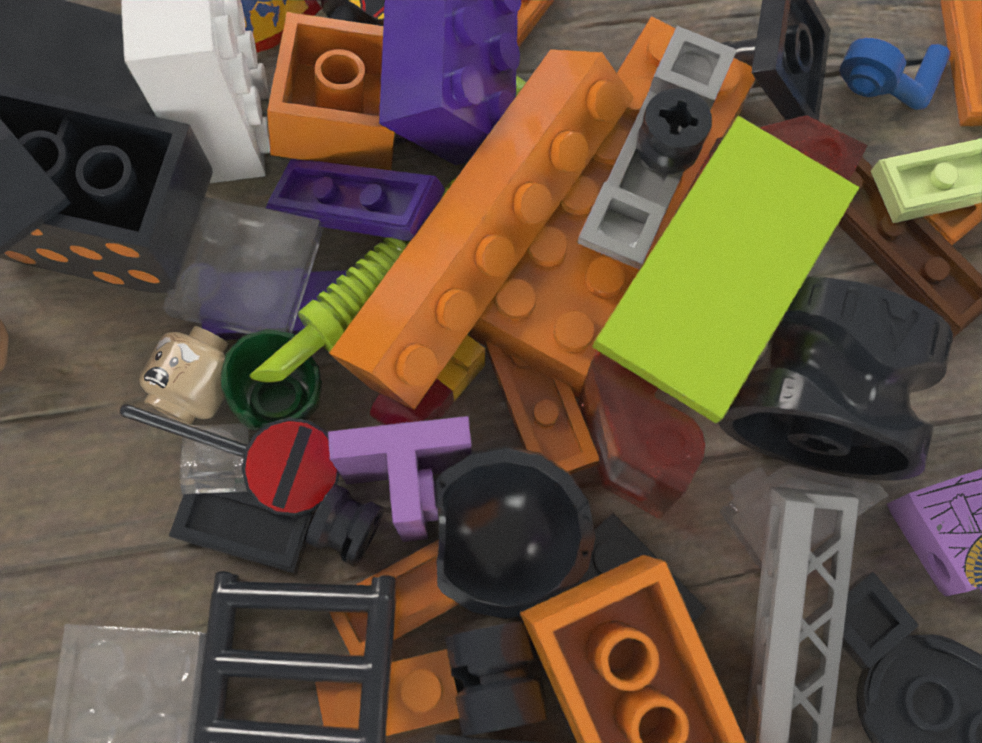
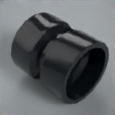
M524 621L476 629L445 637L451 676L462 680L464 684V689L455 697L462 736L497 731L550 719L543 681L530 674L529 667L538 659Z

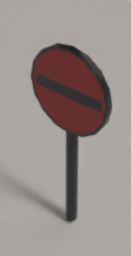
M124 404L120 407L119 412L125 418L243 457L241 472L246 490L258 505L274 514L298 516L312 512L319 507L328 491L338 484L340 474L330 460L328 433L309 420L285 418L270 422L256 432L247 445L129 404Z

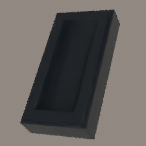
M191 474L169 537L297 575L307 545V532L316 511L298 516L277 515L258 505L245 489Z

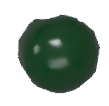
M263 329L242 336L225 354L220 376L223 394L230 410L243 425L252 431H259L268 423L285 418L308 420L320 405L323 381L320 379V368L312 356L282 381L260 382L250 378V374L295 336L292 333Z

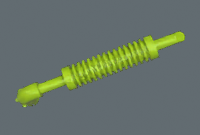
M517 75L516 96L526 84V81ZM456 178L447 185V188L445 187L443 196L450 188V186L453 184V182L456 180ZM384 238L383 243L380 242L374 247V251L371 250L364 255L365 260L361 258L355 263V267H350L345 272L346 276L341 275L337 278V285L332 283L326 288L327 293L322 291L317 295L318 301L313 299L297 313L305 328L250 374V378L260 382L282 381L322 346L330 352L410 241Z

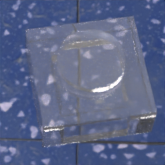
M243 424L191 425L247 445L249 443V428ZM182 437L180 463L182 494L248 492L245 488L241 472L243 457Z

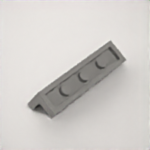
M770 486L743 733L746 743H792L788 742L791 712L800 703L813 717L811 743H831L859 497L854 494ZM814 509L837 510L835 535L811 552L810 544ZM832 556L829 573L822 563ZM816 569L829 585L827 602L803 619L807 575ZM824 624L823 639L821 640L814 631ZM808 636L821 651L820 665L817 670L796 685L795 676L799 643ZM816 691L814 707L807 697Z

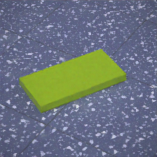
M738 116L592 347L712 422L718 423L727 412L859 187Z

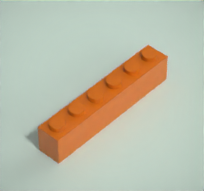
M550 49L331 349L329 354L370 389L415 410L634 99L633 95L602 52Z

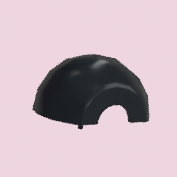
M511 446L475 451L445 469L437 478L436 508H438L437 586L444 595L469 611L504 619L520 617L521 612L574 588L588 570L595 541L589 501L571 474L542 453Z

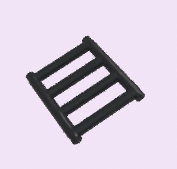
M216 572L210 600L193 743H385L397 579L390 575L373 577L371 585L238 581L239 575L232 574L231 572ZM236 609L368 613L364 656L232 649ZM229 677L362 684L358 728L224 719Z

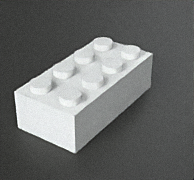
M121 0L125 62L156 117L190 124L212 166L213 174L210 183L265 177L264 154L270 153L268 117H262L260 100H267L269 98L268 84L264 65L257 62L252 31H245L241 0Z

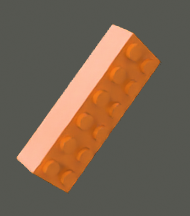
M652 16L617 72L634 99L469 333V337L481 345L485 346L486 340L502 349L504 355L509 358L513 355L530 364V369L552 381L554 377L571 386L576 397L580 396L603 353L592 347L596 338L640 271L637 268L580 245L577 241L604 182H607L649 92L654 74L676 29ZM733 58L710 111L712 114V127L703 143V148L695 164L683 172L642 266L733 125L756 79L751 73L752 67Z

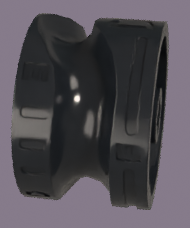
M808 276L770 337L768 350L765 355L756 361L724 417L718 424L728 436L754 451L810 470L867 480L894 481L919 476L925 471L934 425L917 417L910 407V394L929 389L938 384L946 375L953 343V332L949 324L939 314L904 295L856 281Z

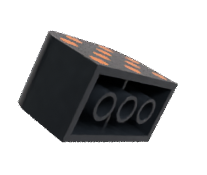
M0 82V119L71 203L3 253L0 258L143 292L167 293L173 291L213 174L212 166L190 124Z

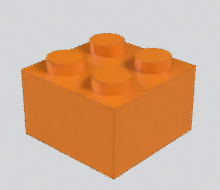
M287 12L267 109L271 156L384 170L392 169L396 133L379 124L384 26Z

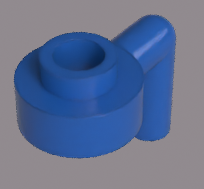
M861 38L850 44L839 71L850 90L858 95L875 97L889 93L910 108L922 110L929 105L951 56V52L943 45H930L915 78L912 79L903 73L906 67V60L898 48L880 39Z

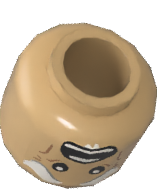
M197 326L192 328L189 335L181 332L165 333L160 338L139 377L141 387L148 393L144 403L188 425H192L195 418H213L225 398L221 388L220 376L225 358L223 353L228 343L219 336Z

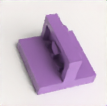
M468 416L328 431L330 460L345 483L355 484L389 480L393 524L402 541L428 539L427 522L439 520L438 508H436L435 481H433V475L441 474L445 469L472 453Z

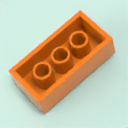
M641 555L520 613L577 743H746L665 561Z

